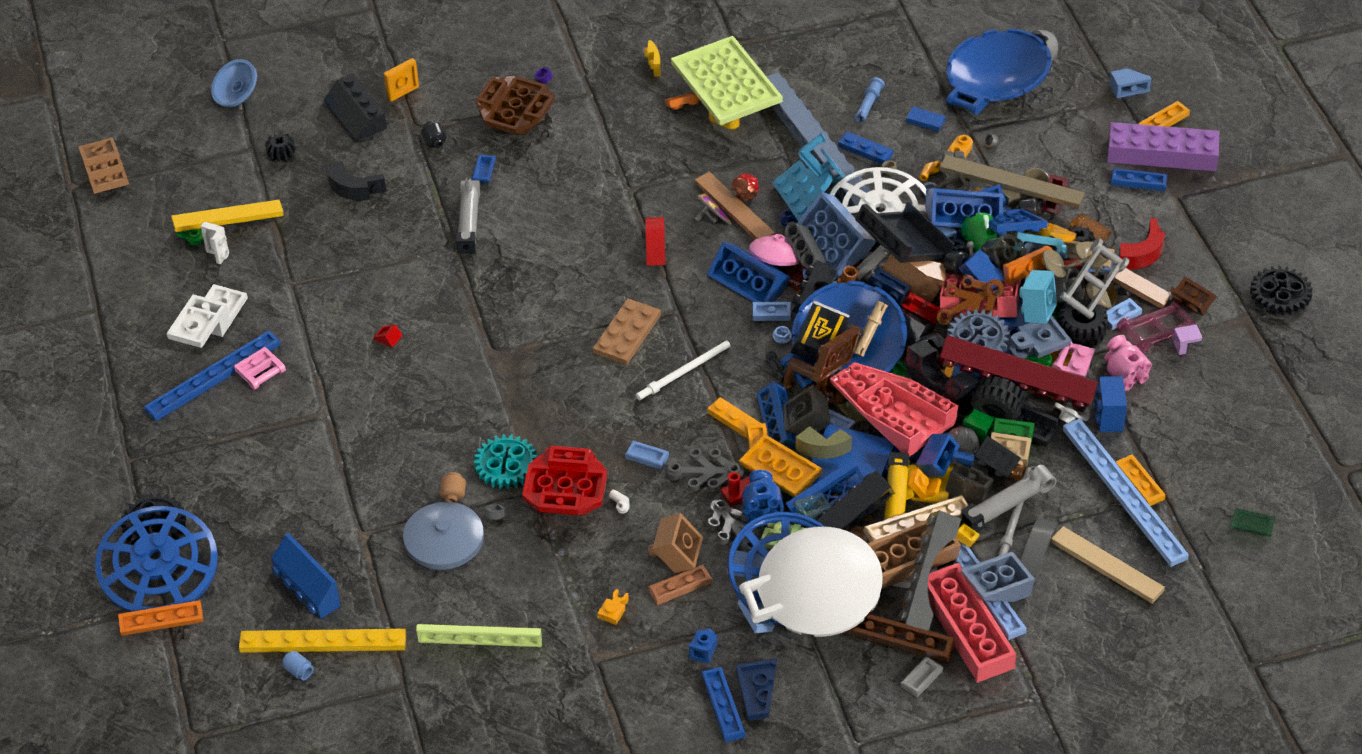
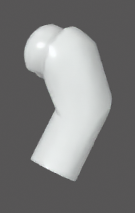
M613 489L609 493V498L617 502L616 509L619 513H626L630 508L629 498Z

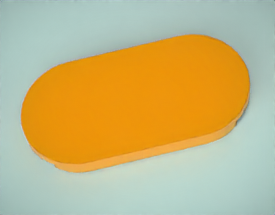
M1048 223L1047 228H1041L1040 231L1033 232L1039 236L1063 239L1064 242H1074L1076 238L1075 233L1052 223Z

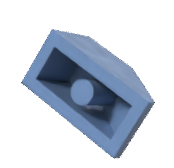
M1127 68L1112 71L1109 85L1116 98L1150 92L1151 77Z

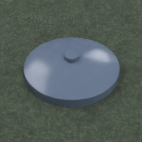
M439 502L419 509L409 518L403 531L404 546L410 558L421 566L437 570L451 569L467 563L479 552L484 540L483 525L479 516L470 508L454 502Z

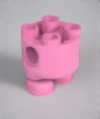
M1124 335L1112 338L1107 344V349L1110 351L1104 356V360L1108 362L1107 371L1110 375L1123 376L1125 391L1130 390L1137 382L1141 384L1146 382L1149 378L1148 373L1152 363L1137 346L1126 341Z

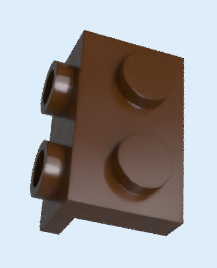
M1186 276L1176 288L1172 287L1170 289L1174 301L1179 304L1183 302L1189 310L1194 313L1199 312L1204 315L1216 299L1214 293Z

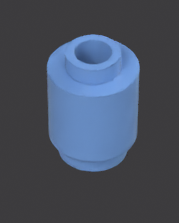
M297 651L289 652L283 658V668L297 679L306 680L313 673L314 668L311 666V662Z

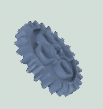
M975 309L974 314H971L968 310L966 316L960 313V319L955 317L954 323H950V329H947V335L997 351H1007V345H1009L1010 333L1008 332V326L1004 325V320L999 321V315L992 317V312H989L988 315L985 314L984 309L981 313H978L977 309Z

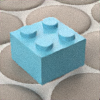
M1031 270L1029 276L1025 278V283L1020 288V298L1023 299L1021 313L1024 315L1025 322L1048 323L1057 305L1054 271Z

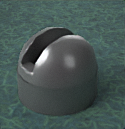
M991 133L987 134L984 140V144L988 148H996L1000 143L998 136Z

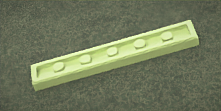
M417 624L416 629L419 643L542 647L540 628Z

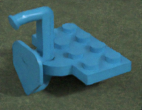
M822 132L799 150L800 158L809 168H806L803 162L799 160L772 182L798 221L821 192H824L830 185H835L846 177L823 148L821 152L827 159L823 164H820L810 153L816 146L826 142ZM835 169L838 173L833 177L831 171Z

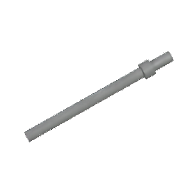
M1030 467L1026 468L1023 478L1029 475ZM1024 501L1013 508L1005 536L1002 537L1000 542L1001 548L998 556L1008 553V550L1012 547L1013 534Z

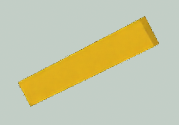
M280 200L172 215V223L175 232L200 229L204 222L220 226L283 216V209Z

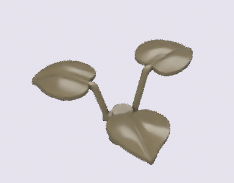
M1093 242L1078 243L1075 246V253L1080 260L1069 265H1064L1062 257L1056 251L1046 250L1042 254L1044 264L1048 271H1054L1055 277L1064 278L1066 276V269L1087 262L1093 253L1090 250ZM1101 253L1098 254L1090 269H1096L1093 274L1095 277L1103 269L1102 265L1109 260ZM1090 282L1086 284L1088 296L1092 300L1099 289ZM1105 290L1097 304L1111 309V302Z

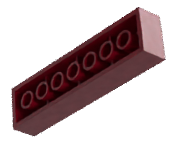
M950 335L945 337L938 361L942 362V366L948 368L956 366L960 368L959 371L961 372L966 371L969 374L971 372L978 373L980 378L990 376L1004 378L1017 385L1021 391L1033 390L1037 396H1052L1056 402L1064 403L1068 401L1072 403L1071 406L1079 409L1091 405L1098 383Z

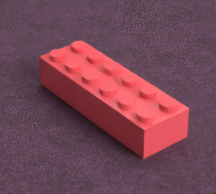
M959 563L929 573L928 598L932 611L947 635L953 637L955 648L978 683L1015 669L1016 653L980 596L961 574V566Z

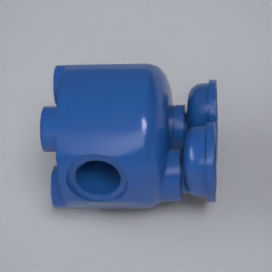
M766 470L752 471L749 476L751 483L742 492L743 511L749 523L766 514L783 512L784 509L780 488L773 482L772 474Z

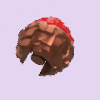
M748 173L740 174L733 178L731 191H737L735 195L737 198L747 202L757 197L759 192L757 178Z

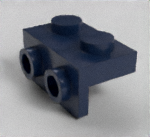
M878 268L875 274H872L868 285L879 287L888 293L898 305L901 304L911 286Z

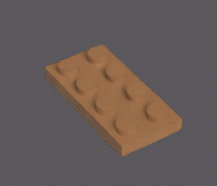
M627 298L593 347V354L627 365L661 316V310Z

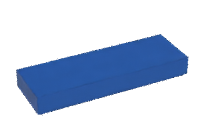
M1113 168L1111 185L1165 191L1167 174Z

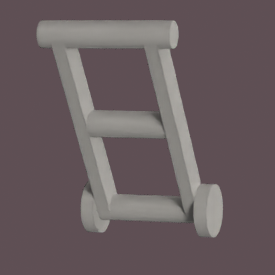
M1097 238L1091 245L1090 250L1093 253L1067 293L1063 292L1060 295L1062 300L1089 319L1094 316L1092 312L1116 273L1118 271L1122 272L1129 264L1128 258L1121 259L1103 246V240ZM1099 253L1115 263V266L1104 282L1088 272ZM1083 278L1099 289L1087 308L1071 297Z

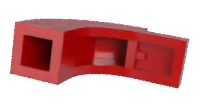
M646 217L647 266L665 265L664 217Z
M1150 218L1148 238L1145 241L1136 244L1120 243L1119 257L1121 259L1125 257L1129 259L1126 269L1144 268L1154 263L1160 257L1163 251L1165 232H1161V226H1158L1157 219Z

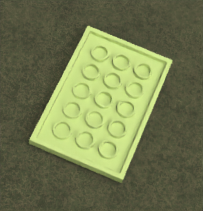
M733 36L671 58V64L719 125L783 102L782 95Z

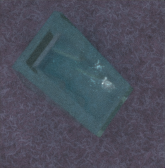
M823 493L815 494L793 503L798 514L817 520L821 513L827 512L832 508Z

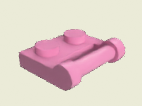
M1071 341L1070 346L1060 350L1056 362L1052 364V368L1085 378L1094 357L1095 349L1074 344ZM1071 352L1073 355L1068 367L1063 366L1067 353Z
M266 347L234 366L235 371L253 390L259 388L260 384L276 374L286 371L284 364ZM272 365L274 366L273 368H271V369L268 370L267 372L263 373L262 375L258 376L257 378H254V376H256V375L259 374L260 372L264 371L265 369L269 368V367L272 366Z

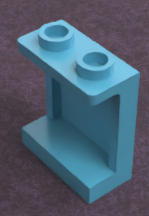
M1018 232L1015 252L1018 257H1023L1022 250L1027 242L1047 245L1053 251H1056L1062 259H1067L1068 248H1066L1063 239Z

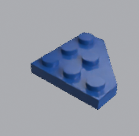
M1023 209L1005 210L1003 214L997 215L995 220H989L988 228L995 231L996 234H1007V231L1023 233V230L1037 232L1041 228H1047L1048 221Z

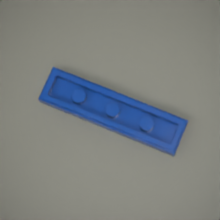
M722 667L702 671L701 676L724 742L745 738V732Z

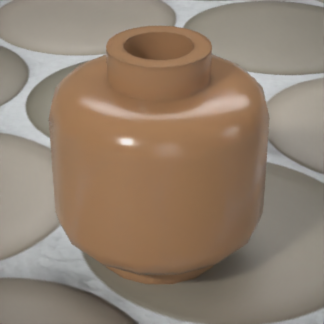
M447 473L441 478L440 496L446 502L456 503L457 500H461L465 496L466 480L459 473Z

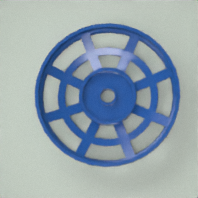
M153 506L126 515L107 531L96 553V576L107 598L116 606L128 612L196 601L210 586L217 569L218 552L211 531L197 516L175 507ZM152 512H170L166 519H151L141 522L137 517ZM180 514L194 520L203 531L191 534L187 528L175 522L177 515ZM131 521L133 526L119 538L117 543L107 542L116 529L125 522ZM163 524L159 533L148 534L144 528L149 525ZM171 527L180 530L186 537L174 540L168 536ZM137 531L140 539L134 545L123 544L133 532ZM208 538L211 550L209 567L197 562L198 547L196 541ZM187 544L191 545V560L180 557L179 547ZM102 551H114L112 562L115 572L104 579L101 569ZM119 553H130L131 562L120 568ZM153 553L161 554L156 560L150 559ZM178 565L187 567L184 574L174 581L171 574ZM135 570L141 576L139 585L132 583L124 575ZM193 571L206 574L198 587L183 598L178 587L189 579ZM163 578L166 583L162 587H147L149 580ZM119 579L127 588L137 592L134 603H129L118 597L109 588V585ZM170 591L175 602L163 606H142L145 594L158 595Z
M790 512L766 514L744 526L732 543L728 555V574L734 592L746 608L750 610L746 598L737 587L734 572L745 574L747 582L752 580L751 575L759 576L760 568L751 567L754 555L758 551L765 559L769 551L764 545L782 540L790 535V522L809 528L825 526L810 517ZM781 521V533L769 535L758 540L752 530L761 525ZM746 537L753 547L747 555L745 566L733 564L736 550L743 538ZM758 591L752 592L755 595L756 604L762 602ZM773 618L766 620L777 625H782L778 621H775Z

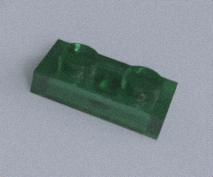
M1235 508L1231 528L1271 537L1275 516Z

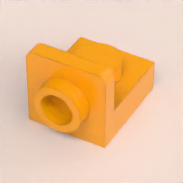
M919 468L912 470L908 482L911 489L922 500L938 494L941 484L940 478L930 481Z

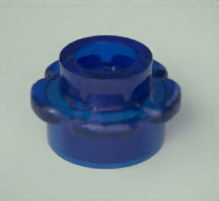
M791 210L782 211L779 216L783 226L797 219Z

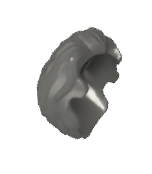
M960 426L949 432L959 444L957 451L973 455L977 453L979 439L972 429Z

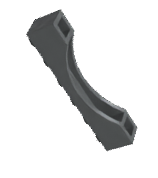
M941 510L935 511L928 516L926 521L927 530L920 542L922 547L915 558V571L912 572L909 583H911L910 588L904 596L903 601L905 605L898 616L899 623L929 631L933 618L928 598L929 572L940 550L956 538L961 518Z

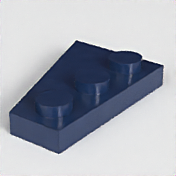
M777 658L736 665L748 721L769 717Z

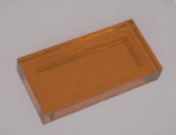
M1083 213L1070 222L1071 228L1074 225L1076 227L1082 225L1083 228L1089 227V230L1094 234V240L1100 238L1104 241L1111 235L1109 228Z

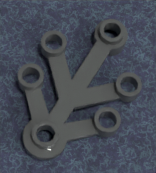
M692 448L689 452L690 459L696 461L702 467H682L679 463L674 462L667 468V476L673 481L680 480L683 475H701L699 478L688 480V489L693 492L698 491L700 486L707 481L709 491L716 492L720 486L728 481V475L731 472H737L740 475V479L744 475L743 466L738 463L728 462L721 456V451L718 448H712L709 451V458L711 461H716L722 467H715L701 455L699 448ZM715 475H722L718 479L713 478Z
M714 500L710 504L712 517L708 519L707 528L711 531L718 530L719 519L722 518L725 523L722 531L718 533L717 542L725 545L729 541L730 531L737 536L741 529L748 524L745 522H749V520L746 519L743 510L739 511L730 508L723 500ZM731 516L740 518L742 521L733 519ZM763 525L752 530L755 536L762 534ZM746 537L740 542L742 544L741 551L749 552L753 547Z

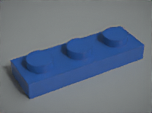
M846 132L838 141L839 148L879 164L889 161L894 152L891 148L850 132Z

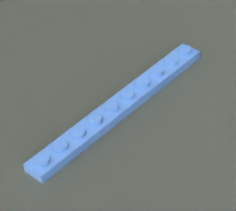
M1079 418L1063 425V431L1169 566L1172 567L1188 560L1189 554L1084 422Z

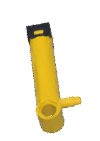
M889 452L887 483L892 487L895 494L886 500L884 520L905 514L909 453Z

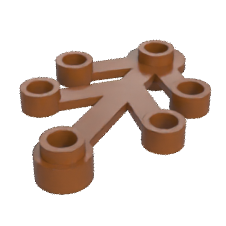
M965 275L962 279L963 286L966 288L975 287L982 289L979 293L958 289L956 285L949 284L946 287L947 296H956L966 300L950 309H940L937 314V321L942 325H947L952 321V316L970 306V312L974 314L975 309L979 310L981 300L988 297L987 304L983 309L992 312L993 316L995 299L1000 297L1004 291L1003 283L997 279L983 282L975 280L971 275ZM970 279L972 282L970 284H966L965 280ZM995 285L998 289L994 291L991 289V286ZM953 288L955 292L950 293L948 289ZM947 313L948 317L944 318L941 314Z

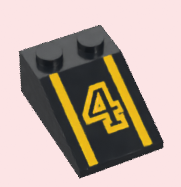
M814 301L795 336L790 353L816 363L819 358L818 350L821 345L842 334L850 315Z

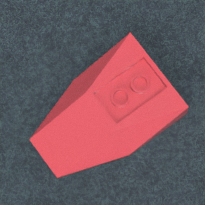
M997 244L998 254L991 263L1001 270L1004 277L1003 265L1014 261V258L1007 246ZM945 271V282L940 294V308L950 309L966 300L956 296H947L946 287L949 284L956 285L958 289L974 293L979 292L976 288H966L963 286L962 279L964 275H950ZM1003 280L1004 291L1000 297L995 299L992 317L999 315V317H1017L1020 280L1011 284ZM953 288L948 289L950 293L955 292ZM988 297L981 300L978 313H981L982 309L986 307ZM971 306L952 317H960V313L966 316L967 311L971 310ZM947 313L941 314L942 317H948Z
M855 362L830 378V382L901 453H909V457L926 445L931 434H942L956 424L958 405L912 379Z

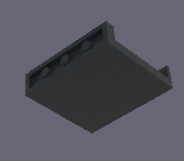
M907 202L903 212L876 213L868 204H862L855 219L900 263L944 260L945 255L952 251L955 245L910 202Z

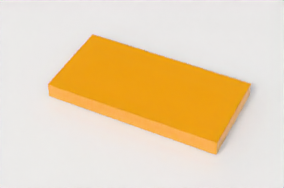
M766 434L739 460L740 465L751 472L755 470L769 471L772 474L773 482L792 497H796L807 490L823 473L821 467Z

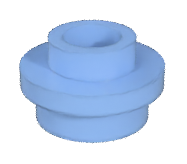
M779 326L773 332V339L777 343L784 344L792 338V333L786 326Z

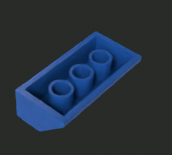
M932 188L926 190L925 210L928 220L935 226L961 228L963 221L969 216L970 218L976 216L975 213H988L994 219L997 215L1002 214L1003 194Z
M722 242L707 273L711 278L753 302H774L783 294L791 278L773 266L756 259L738 246L727 242Z
M289 533L286 534L271 558L273 564L272 572L277 578L280 577L283 580L287 589H292L295 592L297 599L300 602L303 601L312 614H316L322 619L340 607L336 581Z

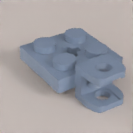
M1051 315L1047 324L1028 323L1018 327V332L1011 336V341L1014 344L1009 347V351L1013 356L1023 359L1032 356L1034 352L1037 358L1070 346L1071 339ZM1017 349H1020V350H1022L1023 352L1018 353V352H1016V350H1017Z

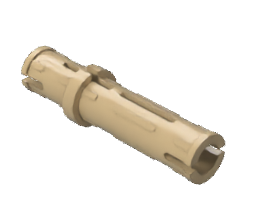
M876 301L871 315L867 317L868 321L854 350V354L864 357L877 327L882 323V316L888 307L883 302Z

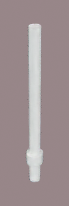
M726 340L657 382H651L647 385V388L636 393L637 399L641 400L650 394L654 395L659 392L663 386L728 349L730 343Z

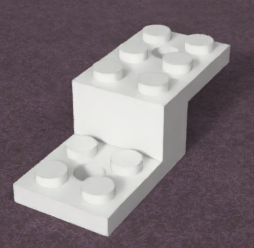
M213 284L205 297L193 294L167 332L168 339L202 348L211 334L223 337L248 299L247 293Z

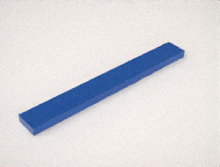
M270 331L265 332L145 405V412L156 422L236 373L234 366L264 347L269 351L281 345L280 340Z

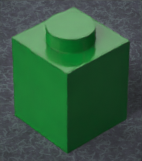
M974 409L970 415L965 417L963 426L972 429L978 436L979 441L983 443L987 436L990 437L993 432L995 418Z

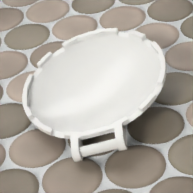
M812 527L794 532L779 541L765 557L760 568L759 578L742 583L739 589L746 598L753 623L773 618L794 633L801 635L802 633L813 634L815 637H824L843 633L861 623L864 617L875 608L880 598L883 580L881 566L876 554L861 538L839 528ZM758 591L764 609H758L752 592Z

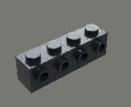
M876 470L873 473L867 474L863 482L858 486H853L844 498L835 501L832 508L827 512L821 513L816 521L825 527L839 528L850 532L895 493L892 487Z

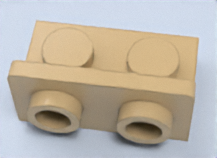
M992 432V439L1021 457L1015 468L1028 466L1031 438Z

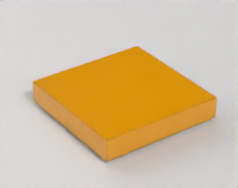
M413 58L384 72L386 95L390 102L419 88L417 66Z

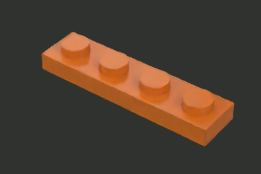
M200 600L118 614L121 636L204 622Z

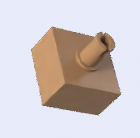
M681 513L667 516L660 520L654 544H650L648 548L649 554L652 557L659 556L675 574L695 569L703 536Z

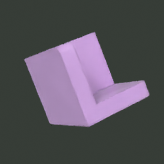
M1197 324L1174 329L1173 343L1179 355L1186 354L1188 343L1202 341V335Z

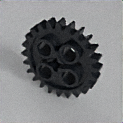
M1271 266L1270 271L1264 268L1263 272L1258 271L1257 276L1254 275L1253 281H1251L1250 294H1252V299H1256V305L1261 304L1260 309L1266 307L1267 313L1273 310L1274 315L1281 312L1282 316H1284L1285 312L1292 315L1293 311L1299 313L1300 309L1305 310V306H1309L1312 299L1313 288L1311 287V282H1307L1308 277H1302V272L1296 274V269L1289 271L1288 267L1282 269L1281 266H1278V269H1275Z
M150 493L149 498L142 495L141 501L134 499L135 505L129 503V510L124 509L125 515L121 516V518L137 510L153 506H168L184 510V507H181L180 501L176 502L175 497L169 500L168 494L162 498L160 493L156 497H153V494ZM152 512L137 517L141 522L151 519H166L170 512ZM178 514L175 522L186 527L185 521L187 518ZM130 520L121 525L123 534L133 526ZM163 524L149 525L144 528L148 534L159 533ZM171 527L168 536L178 540V534L183 533ZM135 531L126 540L127 542L131 541L132 545H134L140 539V536Z

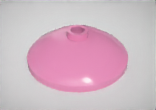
M776 234L760 237L750 244V254L762 262L778 266H791L801 263L787 237Z

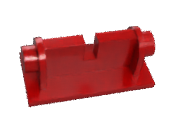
M910 291L902 305L903 308L934 325L937 321L938 311L941 309L940 306H936Z

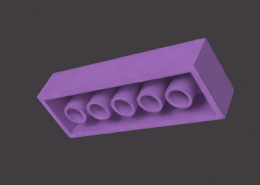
M1111 122L1107 161L1109 163L1216 171L1219 131Z

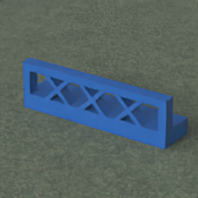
M773 381L756 393L763 423H766L767 435L776 440L777 436L780 435L781 440L779 443L795 451L797 432L786 388ZM770 392L768 400L765 401L764 396ZM771 406H773L772 413H771V415L769 416V415H768L769 409H770ZM774 420H775V421H777V424H776L774 430H772L771 427H772L773 422H774Z
M852 459L788 501L786 505L791 513H796L802 508L810 509L808 517L815 519L821 513L832 508L835 501L844 498L848 494L847 488L851 489L854 486L848 485L851 476L857 474L861 482H863L864 476ZM836 486L844 487L843 493L839 497L831 496L832 489ZM819 497L827 498L826 505L822 508L814 507L815 501Z

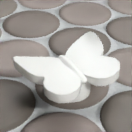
M1057 402L1054 407L1061 410L1058 418L1067 423L1074 421L1075 418H1080L1083 421H1088L1090 418L1088 414L1075 411L1069 406H1062Z

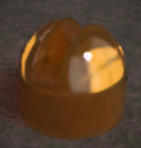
M1016 465L1011 473L1012 479L1017 481L1023 479L1025 466Z

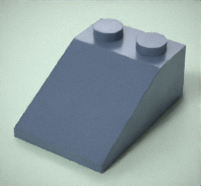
M1013 552L961 569V574L984 601L1015 602L1031 596L1035 578Z

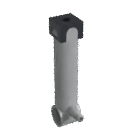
M467 177L464 181H461L459 226L456 235L458 254H476L480 181L471 180V178Z
M1044 465L1032 466L1027 477L976 506L972 503L961 509L962 521L974 531L979 532L985 528V523L1039 492L1046 493L1055 486L1057 480Z

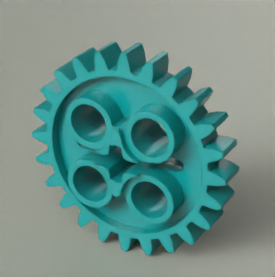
M503 434L502 439H499L497 436H495L494 441L487 439L488 444L482 443V449L477 448V454L474 455L476 474H479L480 480L484 479L485 484L491 482L492 488L496 485H499V489H502L503 485H506L507 489H510V485H514L517 488V483L519 482L524 485L528 465L538 457L532 443L527 445V439L521 441L520 436L513 439L512 434L509 438H506ZM509 449V451H508V457H509V458L506 459V453H507V450ZM506 464L505 474H503V472H504V467H503V466Z

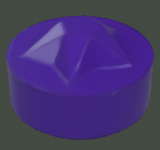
M542 67L536 71L534 77L538 83L545 84L551 80L553 74L548 67Z

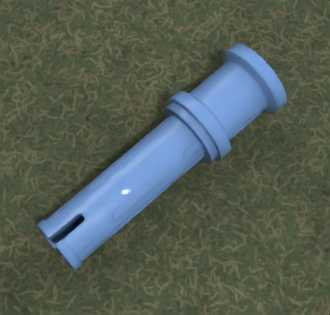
M878 77L871 78L870 85L864 92L865 97L854 117L857 122L860 119L861 123L865 122L874 101L879 99L880 91L885 86L882 79Z

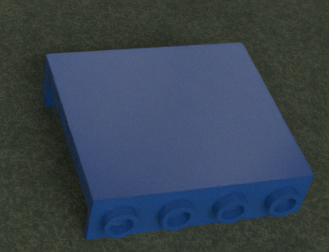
M832 424L827 425L823 437L827 439L839 429H842L852 437V450L835 458H813L811 462L821 467L823 473L811 486L852 459L864 477L877 470L886 480L889 452L898 453V450L895 449V446L888 439ZM854 474L849 478L848 485L855 486L861 482V479L857 474ZM836 486L832 489V493L842 495L844 487Z

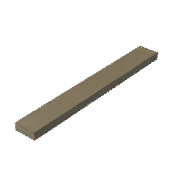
M949 155L945 156L940 166V171L993 186L1000 184L1001 188L1077 209H1079L1085 196V192Z

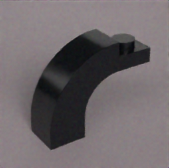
M343 161L325 165L331 189L343 198L364 201L370 200L369 195L386 192L384 174L359 178L351 176L346 172Z

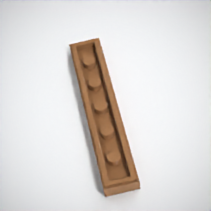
M708 172L695 179V184L754 240L768 235H775V232L713 174Z

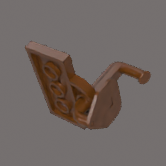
M853 326L842 334L837 335L834 339L829 340L826 344L821 345L818 350L819 358L814 366L798 358H792L788 363L782 387L786 389L793 387L792 379L796 371L815 381L804 388L803 393L818 402L842 404L844 396L836 390L837 388L830 382V378L841 372L842 367L851 362L862 328Z

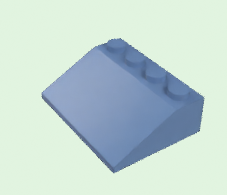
M824 192L817 196L797 223L809 229L825 257V264L837 270L833 281L842 275L844 267L853 266L865 257L877 242L834 195Z

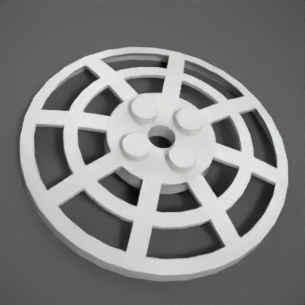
M875 167L856 171L839 181L830 193L835 195L840 187L847 190L848 192L843 199L842 205L852 214L858 213L862 204H868L876 213L902 212L906 204H902L898 196L905 191L910 197L912 205L920 212L926 213L925 206L918 205L915 195L909 188L916 185L925 196L927 189L914 177L896 169ZM873 173L874 178L863 180L854 186L847 183V181L864 174ZM881 173L897 175L907 179V181L902 184L893 179L881 178ZM882 182L893 184L898 188L893 192L882 189ZM870 183L875 185V190L867 193L859 189ZM852 194L861 198L858 206L847 207ZM878 207H882L885 209V211L878 212L875 209ZM868 252L862 259L865 260L873 252Z

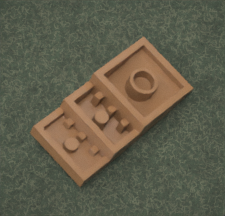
M113 137L78 146L94 194L129 185Z

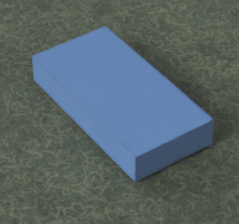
M632 441L625 454V459L662 470L669 457V451Z

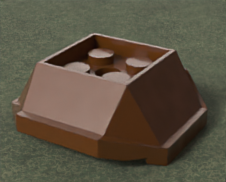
M491 77L477 96L476 105L485 126L515 135H527L533 126L540 123L554 103L555 95L547 85L521 77Z

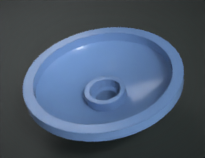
M244 59L233 60L224 65L212 82L211 93L215 102L223 107H234L244 102L251 95L256 85L257 72L255 67Z

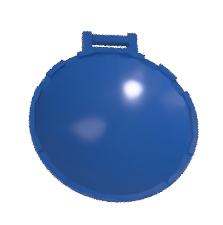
M1007 28V31L988 30L984 31L981 36L975 38L972 36L966 39L954 49L947 61V77L954 90L948 95L946 103L968 109L971 113L977 115L990 101L1012 99L1033 90L1046 78L1051 68L1049 48L1035 34ZM966 96L976 101L972 104L960 98Z
M849 281L839 284L835 282L815 291L800 306L792 326V343L814 301L850 315L843 332L853 326L862 328L859 338L868 321V315H871L875 307L876 301L888 305L882 316V323L877 327L864 357L853 353L851 362L842 367V370L855 362L889 373L896 366L904 352L907 341L905 317L897 302L879 287H873L860 281ZM789 353L780 360V364L786 368L792 358H798L813 366L815 364L792 353ZM796 371L794 373V378L799 382V387L803 391L805 387L815 382L810 378L805 379L802 374Z

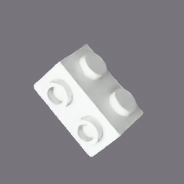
M204 222L201 225L206 252L214 254L216 263L221 264L229 255L224 227Z

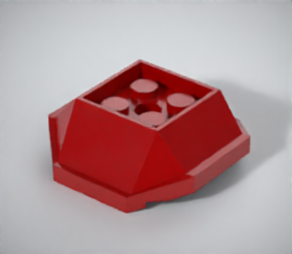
M550 446L545 450V453L535 458L528 465L522 498L541 513L586 516L593 509L602 506L607 481V470L595 457L591 449Z

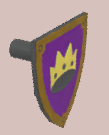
M706 194L698 196L705 204L694 215L698 222L706 216L715 224L719 220L717 217L719 216L722 220L732 225L728 217Z

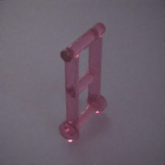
M1173 301L1166 308L1134 320L1124 317L1117 323V328L1120 331L1125 330L1143 353L1150 348L1152 343L1173 336L1175 328L1196 325V323L1177 301ZM1176 312L1185 322L1167 329L1158 318ZM1151 321L1160 332L1142 339L1134 330V327Z

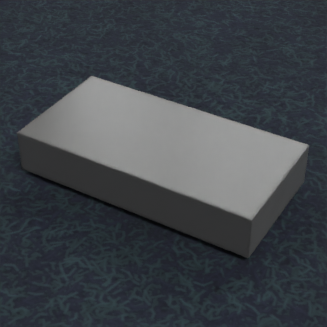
M925 657L901 682L900 687L918 698L942 673L943 667L930 658Z

